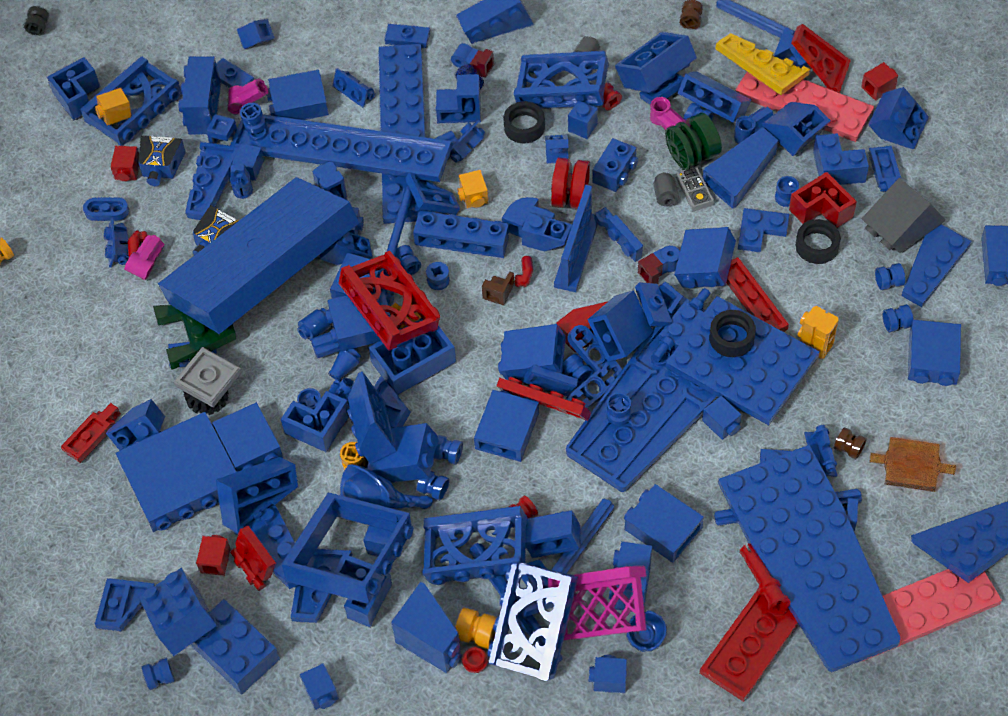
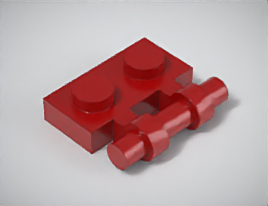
M246 526L240 529L235 542L236 547L230 553L234 557L236 566L242 568L247 575L246 580L249 584L254 585L260 591L266 587L264 581L271 578L276 562L251 528Z

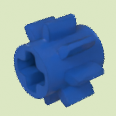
M336 378L330 386L329 392L348 401L354 381L349 378H343L340 381Z

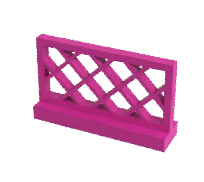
M628 566L574 575L578 576L568 621L571 619L577 626L572 634H568V629L566 628L564 640L646 630L641 577H646L645 566ZM548 579L549 588L559 587V580ZM628 584H632L633 595L630 600L623 594ZM607 587L615 593L610 602L602 596ZM587 590L594 596L589 605L582 599ZM619 598L626 604L621 614L614 608ZM598 602L606 608L601 617L594 611ZM578 605L585 610L581 619L574 614ZM631 610L636 616V626H631L626 620ZM610 613L617 619L612 629L605 623ZM590 616L597 622L592 631L585 626Z

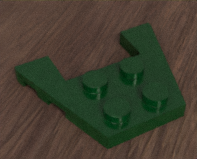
M172 305L153 306L158 326L183 321L190 343L166 349L171 370L180 367L179 363L186 359L191 361L202 347L213 351L236 340L233 324L218 334Z

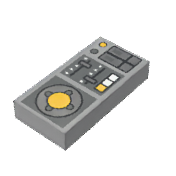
M698 167L676 173V179L692 212L714 205V200Z

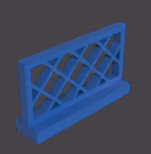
M585 185L561 257V263L554 281V288L577 292L598 227V223L594 219L595 214L592 213V186Z

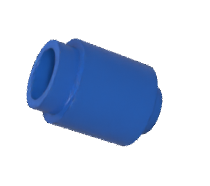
M315 309L298 322L297 331L303 339L306 340L308 338L311 341V338L321 335L330 328L332 323L328 324L326 309Z

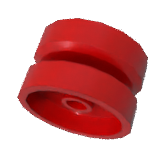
M557 158L551 185L552 207L564 208L570 195L571 208L574 210L578 209L585 185H589L590 161L578 160L574 165L572 173L570 159Z

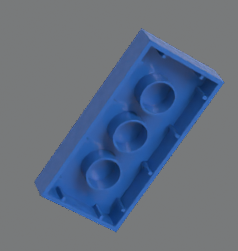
M295 177L165 277L158 285L170 305L220 334L359 224V221L350 201Z

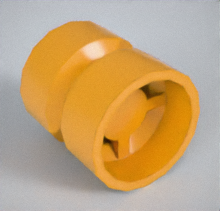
M463 607L455 627L458 632L459 641L470 643L474 640L477 646L489 649L490 643L494 642L496 634L494 623L497 617L486 613L479 616L478 611Z

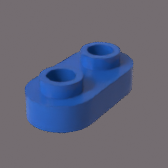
M95 197L88 199L84 203L83 211L86 218L91 221H110L111 218H114V221H119L128 216L129 207L126 200L120 197Z

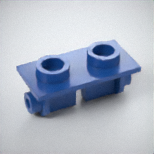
M336 68L332 85L335 89L362 108L365 106L367 99L372 100L374 98L373 88L366 86L364 83L360 84L359 80L352 76L350 72L341 71Z
M479 120L472 125L467 123L460 130L462 135L459 138L455 136L450 140L452 143L450 154L454 162L462 161L471 151L466 145L467 143L474 148L484 139L485 131L482 128L476 127L480 122Z
M111 218L109 226L104 228V240H107L108 243L105 247V258L109 259V268L112 267L113 262L125 265L129 259L128 245H124L128 243L127 227L123 223L114 225V218Z
M819 425L816 427L815 432H804L806 443L810 445L825 475L837 477V461H835L832 448L830 447L829 429L825 425Z

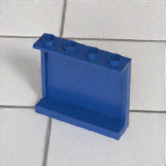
M206 412L115 453L153 533L158 530H166L171 524L181 519H189L194 513L202 509L214 507L219 502L216 479L236 473Z

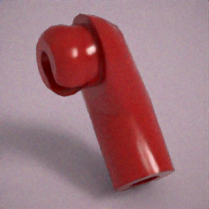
M137 230L130 236L128 240L129 257L133 252H137L140 243H143L147 237L146 231L139 232Z
M524 256L521 259L522 275L517 274L514 276L516 287L523 286L524 288L530 283L534 271L533 260L530 256Z

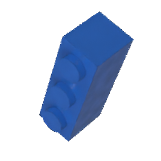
M697 71L685 74L677 93L733 123L739 117L745 116L752 100Z

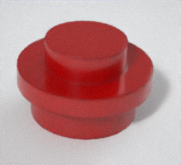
M477 647L466 650L462 656L463 667L471 673L483 671L488 664L486 652Z

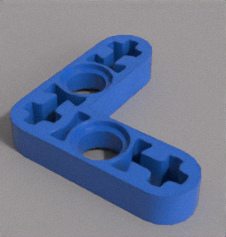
M577 325L568 333V342L594 373L572 391L565 400L571 401L572 398L577 399L583 394L586 398L582 401L586 403L585 407L588 408L609 389L622 371V368L616 360L607 361L596 337L586 326ZM582 333L584 335L582 340L577 341L575 337L577 334ZM591 342V345L584 350L583 347ZM591 349L599 351L601 355L599 361H594L590 358L589 352ZM613 369L615 372L613 376L603 381L601 378L608 373V370ZM589 382L598 384V394L589 392Z

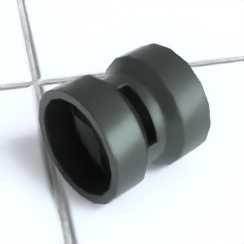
M40 6L30 7L24 23L25 31L31 35H42L46 29L45 23H47L49 18L48 11Z

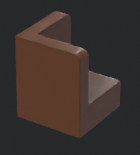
M509 271L506 279L493 276L491 281L485 279L482 285L483 299L504 306L515 284L514 273Z

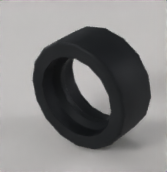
M522 101L510 105L505 110L503 116L504 132L512 141L521 144L532 143L543 135L545 117L540 106L532 102ZM524 115L531 116L537 120V123L528 129L516 128L511 124L514 118Z
M821 219L809 220L798 229L795 243L796 251L802 259L809 263H827L838 254L841 241L840 232L829 221ZM818 233L827 236L832 244L826 249L818 250L808 246L804 239L810 234Z
M730 309L722 311L711 322L709 335L711 346L717 353L725 357L743 356L754 345L756 326L753 319L740 310ZM725 325H737L747 332V336L739 342H728L718 335V330Z

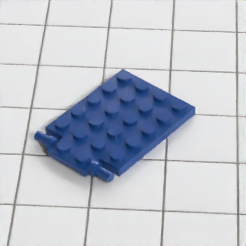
M703 288L698 296L692 298L689 303L684 301L671 318L673 323L666 325L658 335L660 339L659 346L652 354V358L655 361H660L667 351L675 348L676 350L666 361L665 368L717 397L722 396L731 405L769 426L817 360L819 351L718 296L715 297L705 312L701 311L704 307L703 303L711 294L708 289ZM730 309L740 310L748 314L754 321L756 326L754 345L743 356L725 357L717 353L711 346L709 340L711 322L722 311ZM725 325L718 330V335L728 342H739L746 338L747 332L737 325Z

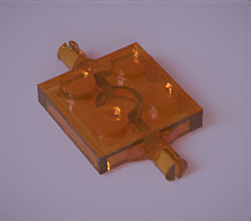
M890 437L886 454L871 452L869 463L884 464L886 471L885 485L935 492L939 473L955 475L956 471L955 464L941 463L939 456L940 444Z

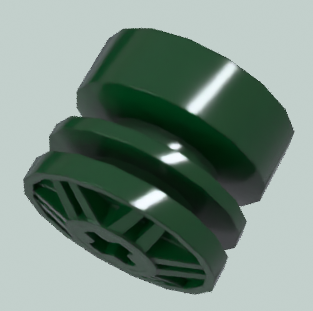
M705 113L695 114L687 118L685 123L678 122L676 125H671L665 130V139L669 152L682 170L687 171L693 166L699 165L701 160L708 161L722 153V144L718 130Z

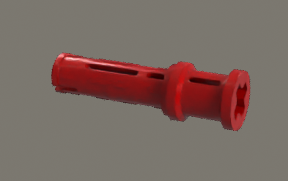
M750 543L747 544L750 551H748L745 545L742 546L739 552L758 582V592L768 602L769 611L777 614L786 610L791 601L781 591L779 580L772 578Z

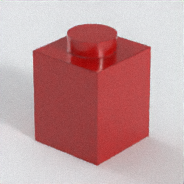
M883 62L864 73L861 88L876 101L882 97L883 93L896 89L898 74L893 68H890Z
M115 146L110 166L115 180L123 182L137 180L140 167L137 146Z
M220 535L202 536L196 561L200 573L225 576L231 551L227 538Z

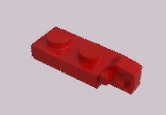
M110 403L102 412H93L61 445L62 451L81 463L106 437V432L121 415L118 407Z

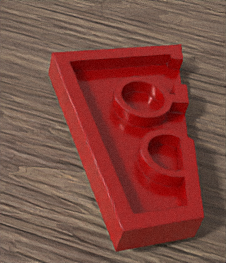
M802 23L797 26L791 44L828 89L840 93L851 60Z

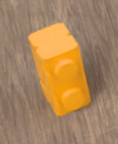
M813 306L810 312L806 311L800 320L802 327L797 337L800 338L801 342L818 350V358L823 359L834 345L839 320L837 316L829 312L825 313L826 310Z

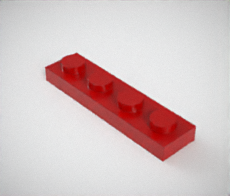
M739 257L731 260L726 283L747 312L783 332L788 330V322Z
M499 377L496 387L501 391H507L512 395L522 398L533 399L539 402V405L586 421L590 418L592 412L585 407L586 403L575 398L568 401L560 393L551 391L550 394H547L539 386L530 384L527 387L522 385V381L513 377H509L508 380Z

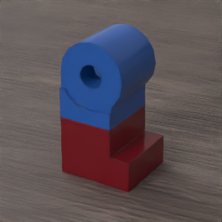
M462 43L451 56V62L458 68L486 78L494 66V51L485 49L483 52Z
M666 246L638 261L637 273L646 283L659 284L660 276L667 272L675 271L680 250L675 246Z

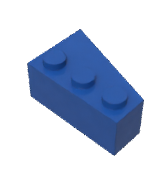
M482 0L456 14L471 44L534 25L522 0Z
M277 457L216 479L223 526L239 533L240 529L253 518L258 519L262 516L261 512L271 504L276 505L298 487L295 464Z

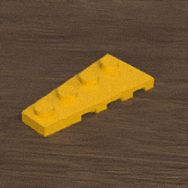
M732 33L716 43L715 49L780 95L809 76V68L803 66L801 69L793 65L794 61L787 58L781 60L773 56L774 52L767 49L759 50L755 48L754 43Z

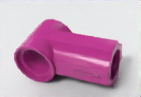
M258 78L244 86H232L229 88L228 111L232 114H240V109L245 104L253 103L268 95V88L265 82Z
M657 97L652 100L650 121L653 124L661 125L666 130L667 127L676 125L678 122L685 123V120L670 107L668 99Z
M147 235L137 252H133L129 257L124 270L146 280L154 267V262L164 248L165 244L161 241V238L155 235Z

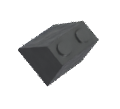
M900 177L861 218L867 224L865 229L871 235L876 237L878 234L883 238L880 242L889 250L894 248L899 253L945 221V218L930 202Z

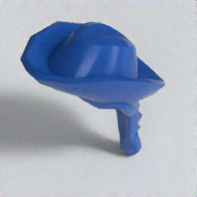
M348 464L341 478V496L388 508H411L414 506L427 509L433 503L432 498L428 496L405 495L399 492L389 480L362 466Z

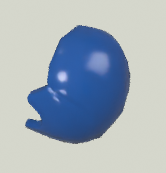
M648 610L644 612L646 630L626 633L631 646L642 652L653 651L660 647L667 635V625L662 616ZM635 615L628 622L631 626H636Z

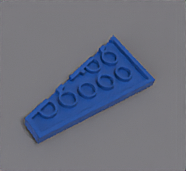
M1008 501L911 535V542L969 583L1008 554Z

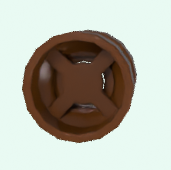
M686 0L682 4V14L680 15L679 23L685 29H697L701 24L703 5L697 0Z
M844 427L838 435L833 448L839 452H847L849 457L856 460L862 452L867 438L862 435L855 436L850 429Z

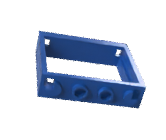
M328 492L282 562L285 580L369 604L373 596L378 594L385 576L390 574L396 557H400L405 542L413 534L414 527L411 524L410 513ZM337 517L393 531L363 582L306 566Z

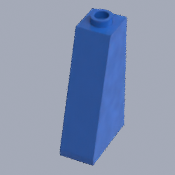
M760 128L703 169V179L706 186L732 209L736 208L776 155L778 139L765 128Z

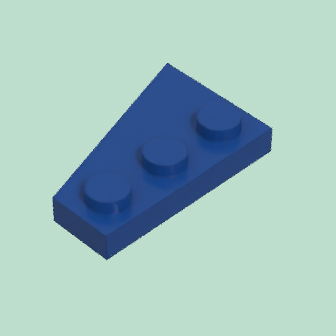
M316 549L307 567L334 573L343 554L349 556L353 554L349 550ZM301 585L296 586L290 616L292 622L317 623L332 594Z

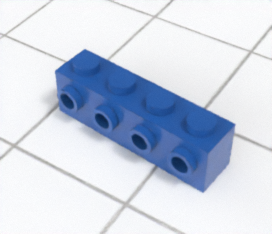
M419 211L413 231L414 243L417 246L504 258L509 239V224L501 221L460 217L454 214L446 215L433 211Z

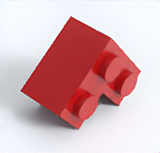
M825 172L791 194L789 211L802 224L822 214L830 223L838 228L854 218L857 201L828 172Z

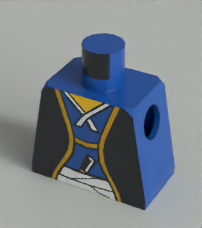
M141 135L139 166L142 176L147 177L146 182L149 185L159 186L161 178H174L186 152L183 140L181 138Z
M210 205L193 230V237L197 247L192 253L194 255L236 224L238 220Z

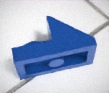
M789 27L784 28L774 56L781 60L789 58V60L794 61L793 65L801 69L803 66L808 68V63L791 44L793 35Z
M567 134L545 135L547 163H556L558 157L568 158L569 145Z

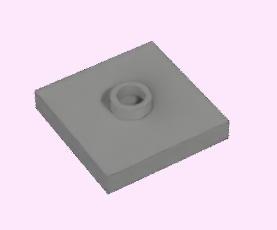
M202 347L175 379L174 385L209 406L214 407L242 371L240 367Z

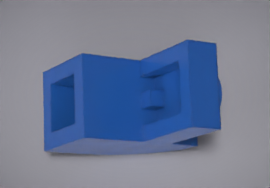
M525 197L514 201L508 207L502 217V222L509 224L510 234L522 238L521 230L528 213L555 219V213L545 208H539V199Z

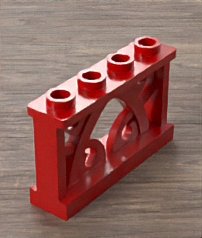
M390 250L385 252L384 255L352 267L348 265L341 268L338 284L388 350L397 348L398 344L414 337L437 330L440 320L438 309L432 306L424 291L419 289L413 277L405 271L400 260ZM384 268L389 275H384L382 271L380 278H376L375 271ZM367 274H369V276H370V277L359 278V277L365 276V275H367ZM374 288L375 294L372 295L370 291H373ZM381 289L393 291L403 296V305L400 311L388 305H379L377 301L380 297ZM385 312L391 313L390 317ZM417 312L423 321L416 323L409 320L407 316L412 320H418L419 317L414 314ZM403 323H404L406 326H408V327H406V328H403V329H401V330H398V328H399Z

